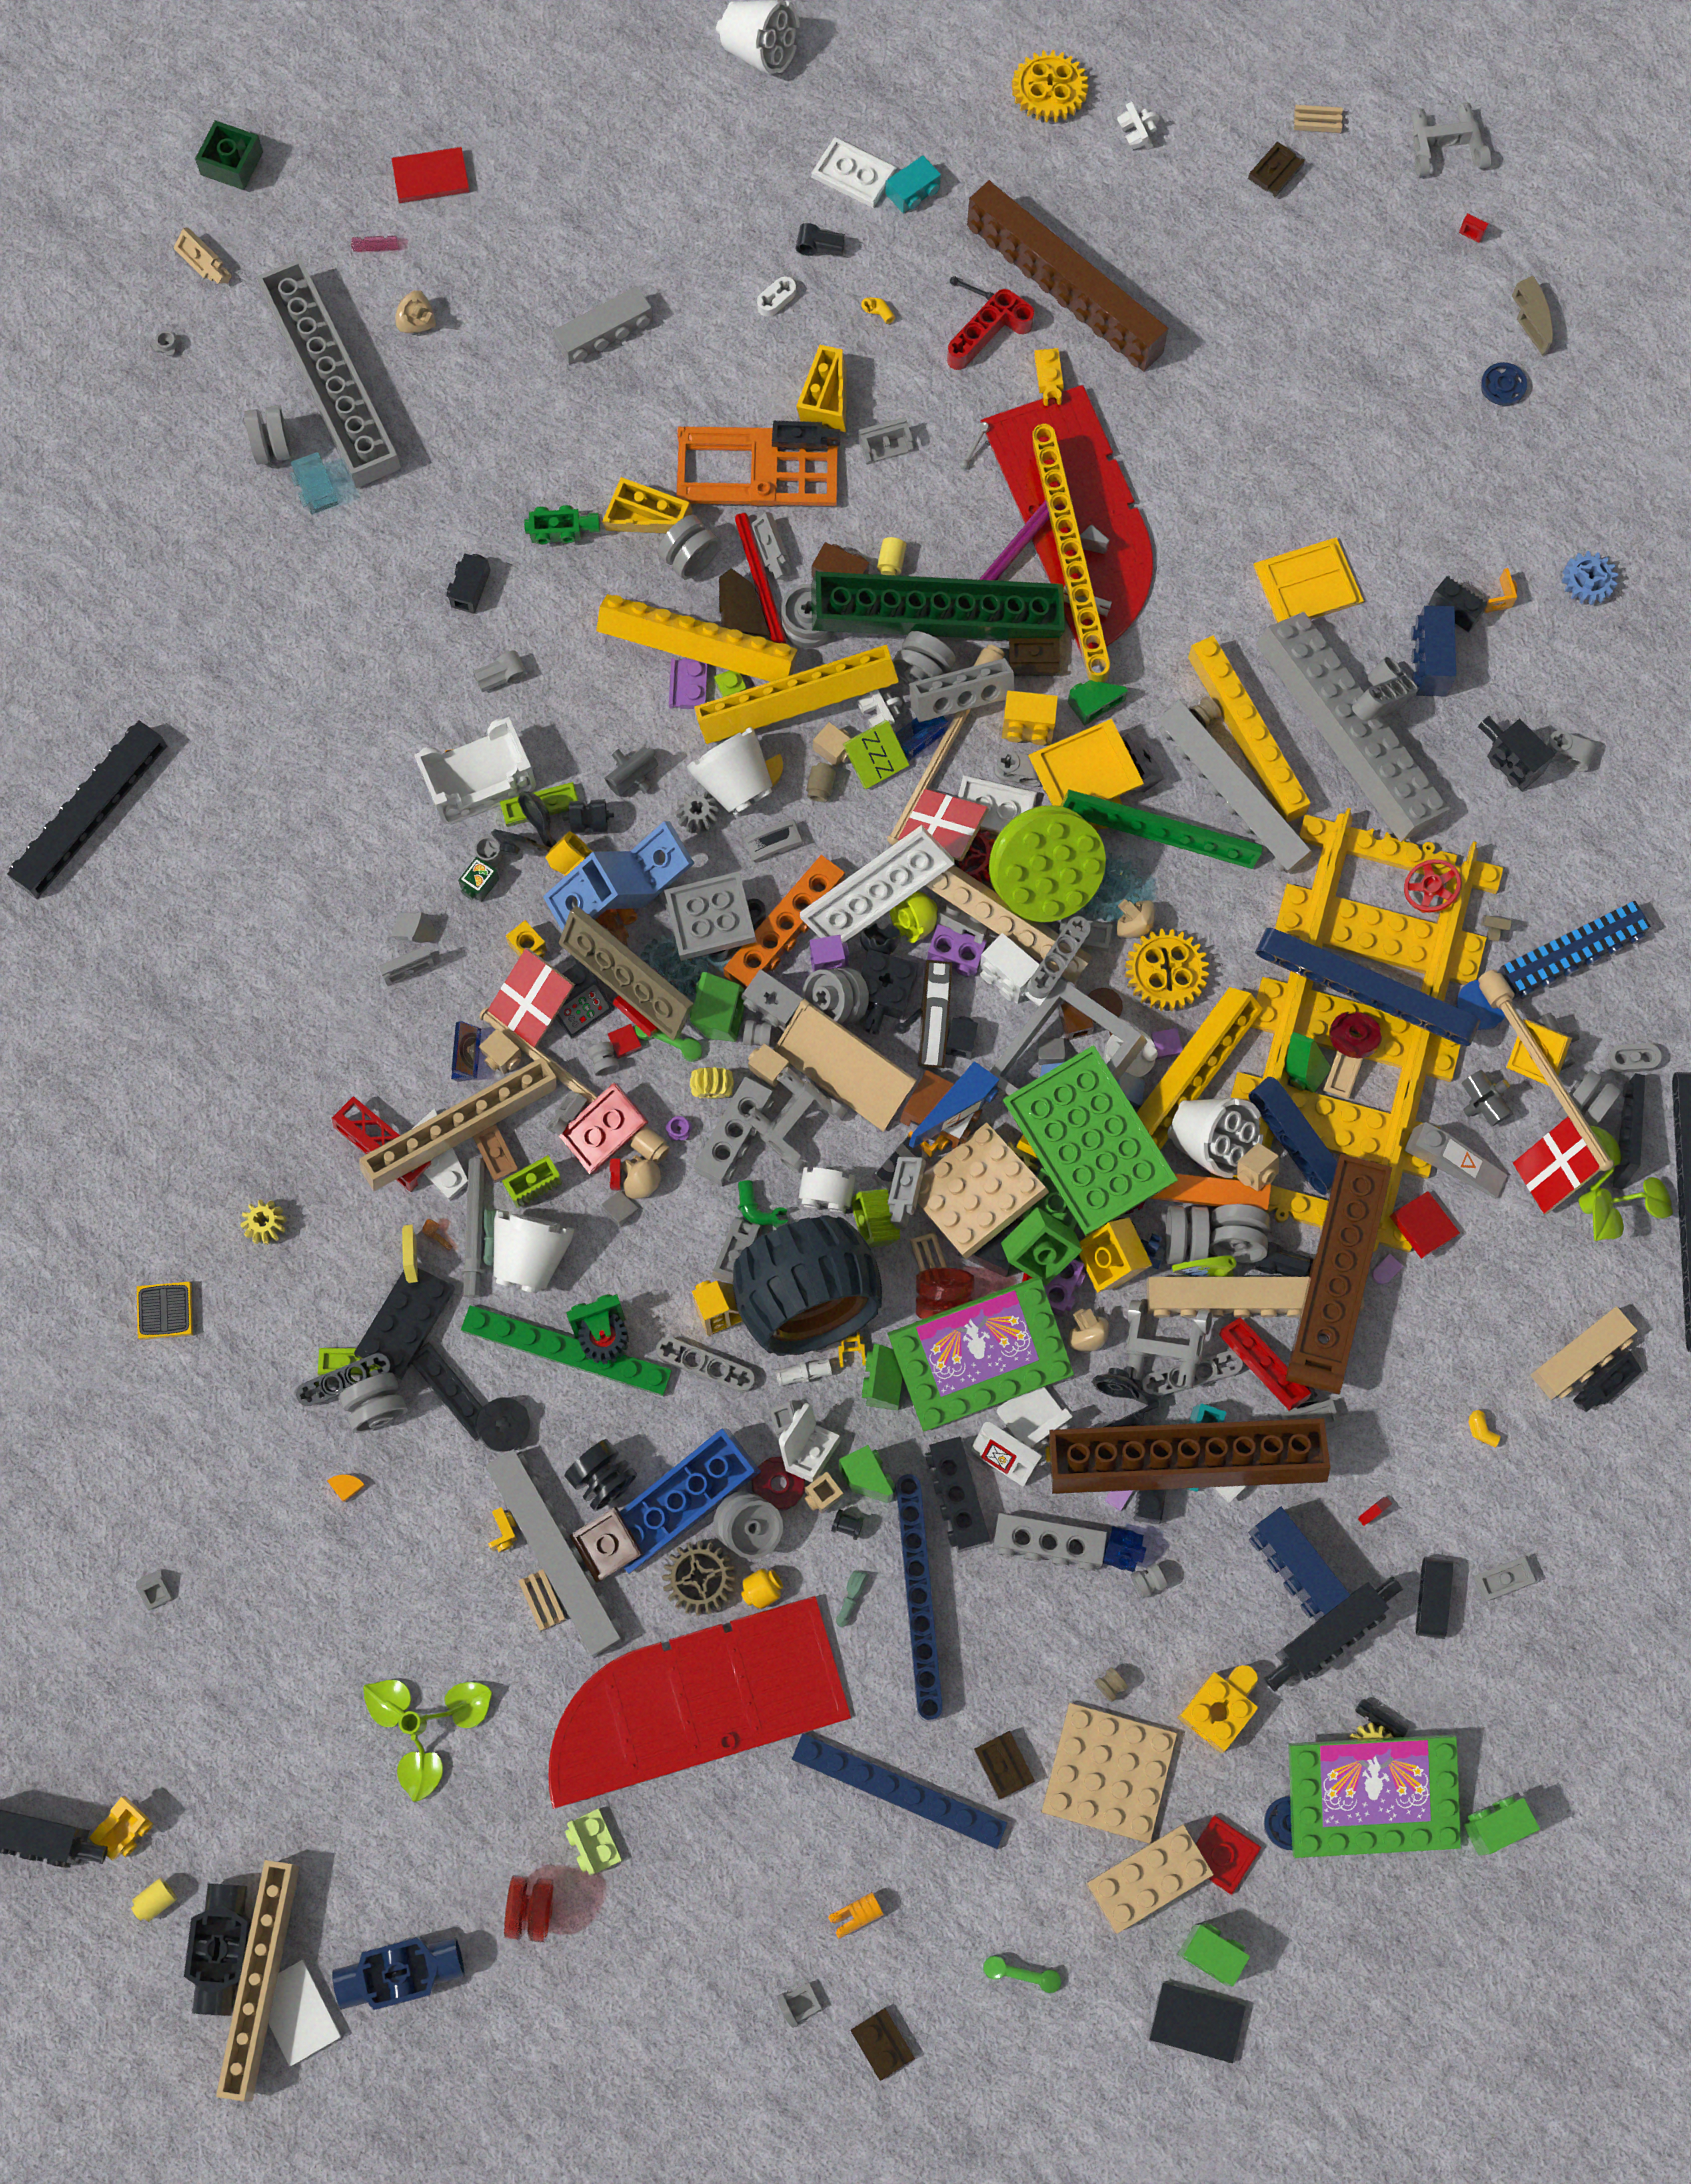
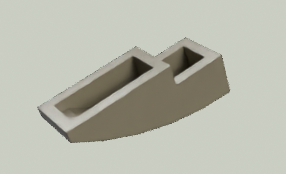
M1532 275L1516 284L1512 298L1521 309L1517 317L1518 322L1541 355L1545 356L1553 342L1551 314L1543 291Z

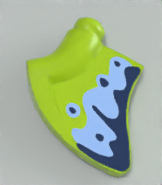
M1230 1255L1176 1264L1172 1266L1173 1273L1190 1277H1233V1268L1236 1267V1260Z

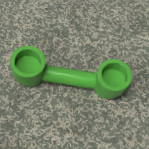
M635 1025V1033L640 1040L648 1041L653 1037L681 1049L683 1058L689 1062L698 1061L702 1056V1047L693 1038L683 1040L678 1037L673 1041L661 1030L648 1037Z
M998 1956L988 1957L983 1964V1971L990 1979H1000L1006 1976L1038 1984L1046 1993H1054L1061 1986V1977L1054 1970L1048 1969L1039 1973L1006 1965L1005 1961Z

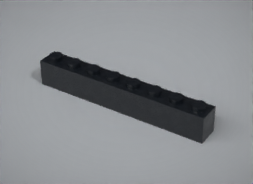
M140 720L135 725L130 726L126 730L124 738L109 750L106 759L94 767L92 775L88 780L77 787L75 795L70 801L65 802L61 806L58 815L44 826L40 836L29 843L22 857L11 864L7 875L13 883L35 899H38L167 748L163 737Z

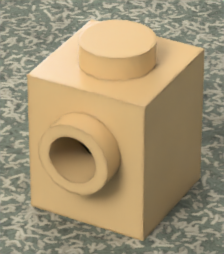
M828 722L813 739V750L837 768L841 762L845 763L849 759L843 743L852 737L846 730L838 729Z
M498 1028L479 1046L481 1053L486 1057L485 1063L494 1071L499 1069L505 1074L508 1070L512 1071L521 1061L522 1054L520 1049Z
M763 1044L760 1049L755 1048L748 1058L750 1071L774 1089L780 1082L777 1080V1076L779 1074L783 1075L781 1071L784 1068H790L789 1061L766 1044Z
M1259 1143L1238 1160L1237 1179L1256 1191L1262 1189L1266 1184L1269 1185L1279 1172V1155Z
M825 1472L805 1488V1493L808 1495L804 1498L813 1511L818 1509L821 1514L843 1498V1492L828 1472Z

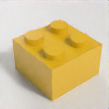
M1007 690L1001 738L1014 743L1030 741L1036 745L1051 744L1055 727L1058 696Z
M1129 1217L1108 1222L1079 1242L1082 1247L1079 1255L1097 1293L1117 1288L1152 1266Z

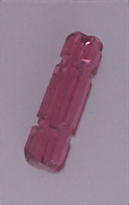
M389 235L387 238H384V236H366L364 239H361V237L351 238V248L354 252H361L362 249L366 251H383L385 248L397 250L399 246L396 235Z

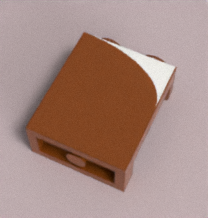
M926 1070L905 1106L900 1122L907 1126H910L912 1121L921 1124L954 1084ZM979 1109L938 1134L953 1141L952 1148H956L960 1142L965 1144L972 1131L968 1127L971 1122L977 1123L983 1109Z

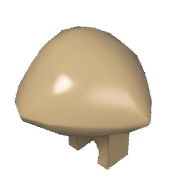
M413 290L400 301L395 315L396 326L400 332L417 333L436 326L432 307L428 298L421 290Z
M1124 899L1118 905L1124 915L1118 919L1117 936L1136 938L1144 936L1151 931L1155 921L1153 901H1138L1133 904L1131 901L1128 902Z
M637 1155L633 1157L631 1162L629 1159L624 1161L621 1168L628 1174L624 1182L626 1196L632 1199H641L651 1195L658 1188L661 1181V1170L656 1162L651 1159L642 1160Z
M1084 1309L1078 1310L1073 1314L1078 1326L1069 1331L1067 1338L1068 1346L1082 1352L1100 1349L1105 1344L1109 1335V1321L1104 1317L1094 1316L1091 1309L1085 1311Z

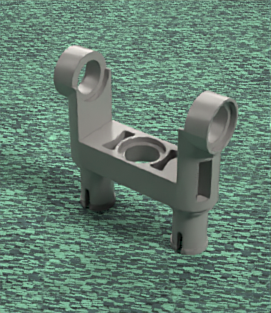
M1464 103L1457 106L1456 111L1460 123L1428 126L1424 109L1420 108V115L1418 109L1410 113L1414 128L1412 140L1416 153L1415 171L1417 176L1429 175V159H1431L1429 149L1469 144L1473 164H1476L1478 169L1489 168L1491 160L1490 150L1488 146H1484L1480 126L1474 120L1470 103H1466L1467 109H1465Z
M786 1067L781 1071L783 1075L779 1074L777 1076V1080L793 1093L792 1098L773 1121L768 1120L756 1107H753L748 1112L751 1114L750 1116L746 1114L744 1120L761 1133V1139L781 1156L780 1160L795 1173H799L805 1166V1163L800 1159L801 1155L783 1140L784 1136L811 1103L824 1115L828 1114L837 1121H841L847 1111L835 1100L828 1099L809 1081L803 1082L789 1067Z
M1132 1300L1128 1309L1130 1328L1126 1351L1129 1355L1126 1372L1129 1373V1379L1142 1381L1144 1359L1148 1356L1174 1359L1181 1362L1176 1386L1194 1389L1196 1367L1202 1361L1205 1337L1211 1329L1212 1312L1201 1309L1198 1311L1196 1319H1193L1189 1346L1143 1339L1147 1315H1144V1301Z

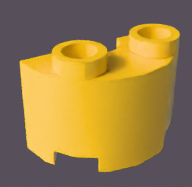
M122 1796L110 1810V1815L99 1824L89 1837L96 1845L108 1846L107 1856L112 1861L120 1855H123L125 1858L129 1856L137 1847L135 1841L138 1837L146 1835L154 1825L126 1796Z

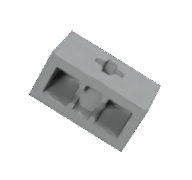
M761 969L741 997L744 1000L743 1004L753 1012L759 1010L766 1015L765 1020L775 1027L780 1025L783 1028L803 1000L802 997ZM773 995L775 997L774 1002L777 1005L772 1003L770 1004V1006H768L766 1004L767 999L765 998V996L767 998H770Z

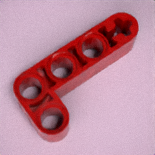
M1001 289L997 291L948 344L947 363L949 367L954 370L964 369L1004 325L1017 334L1024 335L1029 333L1033 327V307L1011 290Z

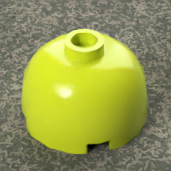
M917 890L889 910L893 925L900 930L902 936L906 935L909 938L907 942L914 943L928 936L936 927L938 909L936 903L928 895Z

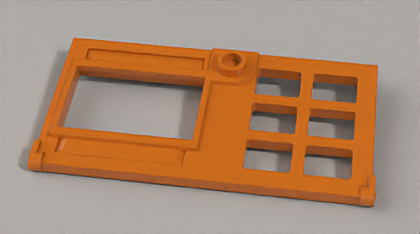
M678 426L676 498L687 501L690 504L836 506L837 446H828V452H806V448H799V452H778V447H772L773 428ZM686 450L752 451L751 483L685 482ZM777 461H799V472H777ZM805 461H827V473H806ZM777 481H799L798 493H777ZM805 481L827 482V493H805Z

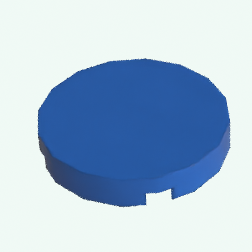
M1478 980L1470 981L1460 990L1456 998V1007L1480 1019L1481 1022L1478 1030L1494 1029L1504 1020L1505 1014L1502 1009L1490 1006L1479 988L1480 983Z

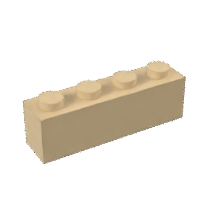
M1616 1306L1530 1374V1376L1550 1400L1557 1395L1562 1399L1574 1390L1571 1384L1577 1379L1582 1383L1594 1374L1591 1368L1597 1363L1602 1367L1614 1358L1611 1352L1617 1347L1622 1351L1634 1342L1631 1336L1638 1330Z

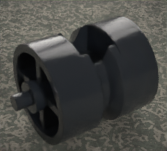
M605 799L591 800L589 804H586L584 800L569 801V813L567 816H563V821L570 823L571 832L574 834H585L588 829H591L593 833L608 832V820L614 817V812L609 813V810L606 808Z

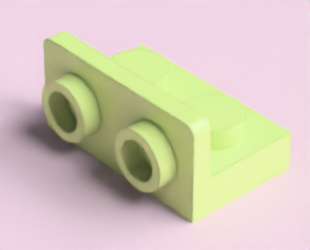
M599 1808L574 1821L567 1822L569 1829L565 1831L570 1845H576L580 1855L576 1858L583 1873L588 1871L589 1875L592 1876L622 1861Z

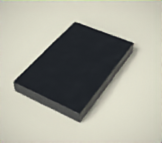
M1161 1983L1149 2040L1233 2064L1246 2006Z

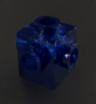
M1112 1526L1105 1548L1103 1564L1114 1566L1120 1570L1135 1572L1137 1563H1143L1147 1547L1142 1546L1144 1535L1132 1530H1124Z

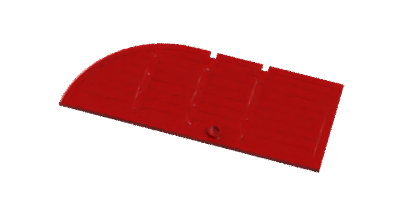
M1080 385L1061 392V404L1057 403L1056 398H1049L1048 406H1045L1042 398L981 419L980 423L986 422L990 426L989 431L985 434L1024 524L1028 522L1046 500L1033 448V431L1040 424H1048L1054 429L1079 535L1090 525H1093L1109 539L1105 554L1083 549L1094 596L1112 602L1110 609L1099 606L1109 610L1107 617L1098 614L1107 647L1132 625L1145 604L1153 576V551L1148 530L1138 507L1133 509L1128 507L1135 500L1117 459L1110 461L1107 459V456L1113 454V450L1084 385ZM1041 437L1038 440L1047 442L1050 439L1048 437ZM1047 459L1044 461V463L1047 465L1054 464L1055 461L1052 459ZM1052 482L1049 484V486L1053 488L1059 487L1061 485L1058 482ZM1061 504L1057 510H1064L1066 507ZM1049 518L1031 540L1049 582L1063 584L1064 589L1066 584ZM1063 527L1059 531L1069 533L1071 529ZM1068 550L1065 554L1067 556H1074L1077 552ZM1074 573L1070 577L1076 580L1080 579L1082 575ZM1064 602V616L1082 656L1071 605ZM1085 619L1081 623L1085 626H1090L1094 622L1090 619ZM1090 642L1086 645L1089 649L1099 647L1095 642Z
M816 1596L730 1621L731 1632L724 1633L723 1624H719L669 1639L671 1649L663 1651L661 1642L630 1651L612 1660L594 1673L580 1687L567 1705L554 1734L548 1766L549 1793L552 1808H559L851 1719Z

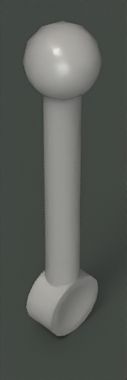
M982 422L979 425L980 431L965 459L960 462L962 469L969 467V460L983 434L987 433L990 429L988 423Z

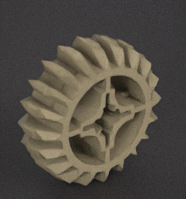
M698 1541V1549L693 1550L692 1543L688 1542V1552L684 1553L683 1549L678 1547L677 1551L680 1557L677 1558L672 1554L669 1556L674 1565H664V1569L670 1571L671 1574L662 1575V1580L671 1581V1584L665 1585L663 1589L665 1592L674 1591L668 1596V1600L671 1602L678 1598L679 1600L675 1605L677 1609L686 1604V1614H690L692 1607H696V1616H700L701 1608L705 1607L707 1614L710 1615L712 1614L710 1605L714 1604L720 1610L722 1607L718 1600L721 1598L723 1601L728 1602L730 1599L724 1592L733 1593L735 1590L734 1587L727 1585L728 1582L736 1581V1576L728 1575V1573L735 1570L734 1565L725 1566L731 1558L729 1555L720 1558L723 1553L721 1547L713 1553L714 1545L711 1542L707 1545L706 1550L703 1549L702 1541ZM697 1557L709 1558L720 1568L704 1569L700 1566ZM687 1560H690L691 1572L677 1581L680 1567ZM695 1566H697L702 1576L707 1575V1579H703L704 1583L702 1584L704 1591L701 1590L697 1581L692 1582V1577H695L694 1574L696 1573ZM722 1576L719 1589L714 1595L709 1597L707 1591L708 1584L715 1580L716 1577ZM684 1587L696 1588L699 1591L701 1600L687 1598L679 1589Z

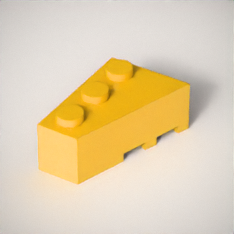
M819 344L796 405L800 421L822 422V425L828 426L829 429H840V431L846 432L847 365L842 349Z
M621 477L602 523L606 531L667 533L679 520L691 515L692 509L687 501Z
M706 1280L695 1286L696 1289L692 1291L694 1305L707 1336L743 1321L736 1306L733 1284L717 1280L711 1283L710 1280Z

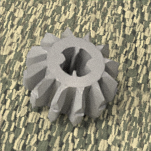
M695 790L692 797L685 793V801L678 800L677 806L679 809L675 811L676 817L680 818L678 821L681 827L686 826L688 833L695 828L697 834L700 835L701 828L703 827L705 830L710 831V824L717 823L716 815L719 814V808L715 806L716 800L714 798L708 799L707 792L699 796L698 791ZM698 810V813H699L700 810H701L702 813L699 814V815H697L696 812H695V814H693V811Z

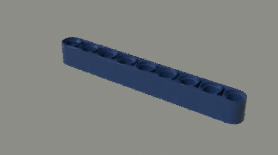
M1274 928L1265 929L1255 951L1260 958L1459 1045L1470 1046L1481 1022L1478 1017Z
M906 1474L897 1481L896 1497L916 1708L918 1716L922 1720L932 1722L938 1719L942 1712V1697L920 1480L912 1474ZM904 1482H912L916 1487V1491L910 1495L905 1494L901 1490V1485ZM914 1509L918 1512L919 1517L916 1521L909 1522L903 1516L904 1511ZM909 1536H917L921 1540V1546L917 1549H911L907 1546L906 1539ZM913 1563H919L923 1566L924 1573L918 1577L913 1576L909 1573V1566ZM916 1590H921L926 1594L927 1599L922 1604H916L912 1601L911 1594ZM917 1618H925L929 1622V1629L924 1632L917 1631L914 1627V1621ZM922 1645L928 1646L932 1651V1656L927 1660L920 1659L916 1653L918 1647ZM924 1673H929L934 1677L935 1683L932 1687L925 1688L920 1684L919 1677ZM926 1701L934 1702L937 1705V1713L933 1716L925 1715L922 1711V1704Z

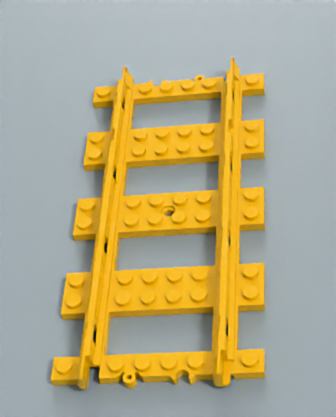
M1347 807L1344 814H1338L1335 822L1305 814L1299 837L1304 843L1322 847L1311 890L1286 884L1274 929L1321 949L1323 946L1422 973L1424 977L1420 992L1430 995L1431 988H1433L1431 997L1443 1002L1449 981L1466 985L1470 981L1477 979L1486 937L1462 931L1471 889L1475 888L1496 894L1503 867L1477 861V842L1473 841L1471 843L1466 861L1463 862L1462 866H1455L1457 855L1443 851L1433 854L1435 846L1432 842H1425L1420 850L1417 844L1406 841L1400 842L1398 839L1391 838L1388 832L1385 833L1384 839L1377 840L1373 836V828L1365 831L1351 827L1353 821L1351 808ZM1346 854L1411 871L1415 866L1427 860H1444L1456 867L1462 879V888L1457 901L1439 912L1437 924L1336 897ZM1431 864L1434 874L1438 876L1451 870L1443 864ZM1423 866L1419 868L1415 873L1425 875ZM1456 876L1446 883L1445 889L1454 894L1457 886ZM1443 898L1442 904L1445 903V902L1448 901V900H1446V899ZM1290 971L1287 983L1262 977L1256 1000L1263 1010L1250 1027L1273 1033L1263 1077L1259 1078L1237 1072L1230 1098H1239L1251 1102L1248 1096L1249 1093L1265 1078L1271 1076L1283 1086L1331 1153L1344 1154L1392 1167L1373 1252L1378 1249L1380 1243V1245L1409 1253L1412 1246L1389 1216L1393 1213L1402 1172L1427 1179L1432 1165L1404 1150L1413 1129L1422 1124V1122L1415 1121L1426 1076L1451 1082L1460 1045L1372 1006L1311 990L1313 981ZM1344 1012H1349L1348 1014L1362 1012L1371 1016L1381 1028L1382 1041L1377 1051L1364 1059L1401 1069L1390 1114L1288 1086L1289 1076L1285 1068L1292 1033L1296 1032L1314 1039L1320 1047L1338 1051L1332 1045L1329 1038V1029L1335 1017ZM1352 1031L1350 1032V1034L1356 1038L1362 1037L1360 1033L1355 1034ZM1281 1048L1280 1054H1279V1058H1278V1062H1276V1061H1277V1057H1278V1053H1279V1049ZM1408 1083H1410V1084H1409V1088H1408V1092H1407V1096L1405 1097L1407 1085H1408ZM1260 1117L1259 1134L1263 1135L1262 1145L1270 1150L1273 1137L1276 1136L1263 1118ZM1210 1172L1209 1176L1211 1178L1239 1180L1237 1175H1233V1178H1225ZM1271 1185L1269 1210L1266 1213L1277 1210L1274 1218L1278 1223H1284L1290 1214L1294 1221L1322 1229L1328 1201Z

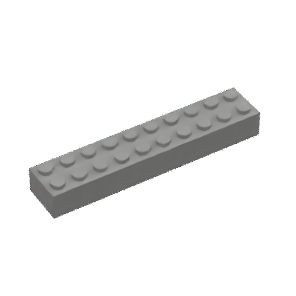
M297 259L256 276L268 307L355 487H361L401 470L397 454L302 259Z
M1299 613L1269 626L1257 641V647L1398 840L1402 842L1435 826L1450 808L1382 716L1370 721H1364L1354 713L1352 705L1364 692L1306 613Z

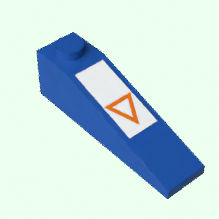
M974 1061L912 1133L909 1146L912 1148L918 1146L978 1111L986 1102L991 1103L999 1092L996 1088L1000 1079Z

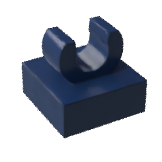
M1152 1233L1149 1242L1141 1239V1243L1152 1263L1151 1267L1159 1269L1166 1248L1159 1246L1162 1237Z

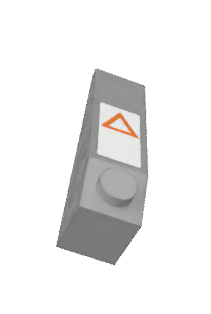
M1427 1122L1413 1129L1404 1150L1495 1199L1498 1198L1507 1174L1450 1134Z

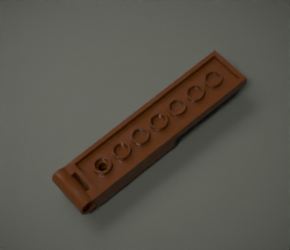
M1340 1154L1338 1157L1316 1255L1313 1258L1288 1364L1286 1381L1337 1395L1341 1392L1392 1167L1344 1154ZM1324 1336L1327 1339V1343L1320 1342L1319 1337Z

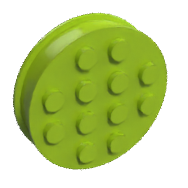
M1056 805L1035 807L1012 819L998 835L989 860L991 882L999 897L1019 916L1037 922L1057 921L1079 911L1094 896L1105 872V849L1097 831L1076 812Z

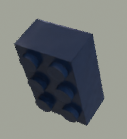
M1424 606L1420 615L1416 616L1415 626L1411 627V641H1415L1411 662L1415 664L1416 672L1412 674V680L1418 687L1416 696L1446 697L1456 678L1454 606Z

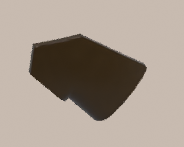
M730 568L719 577L721 627L739 630L744 634L768 637L769 631L753 584Z

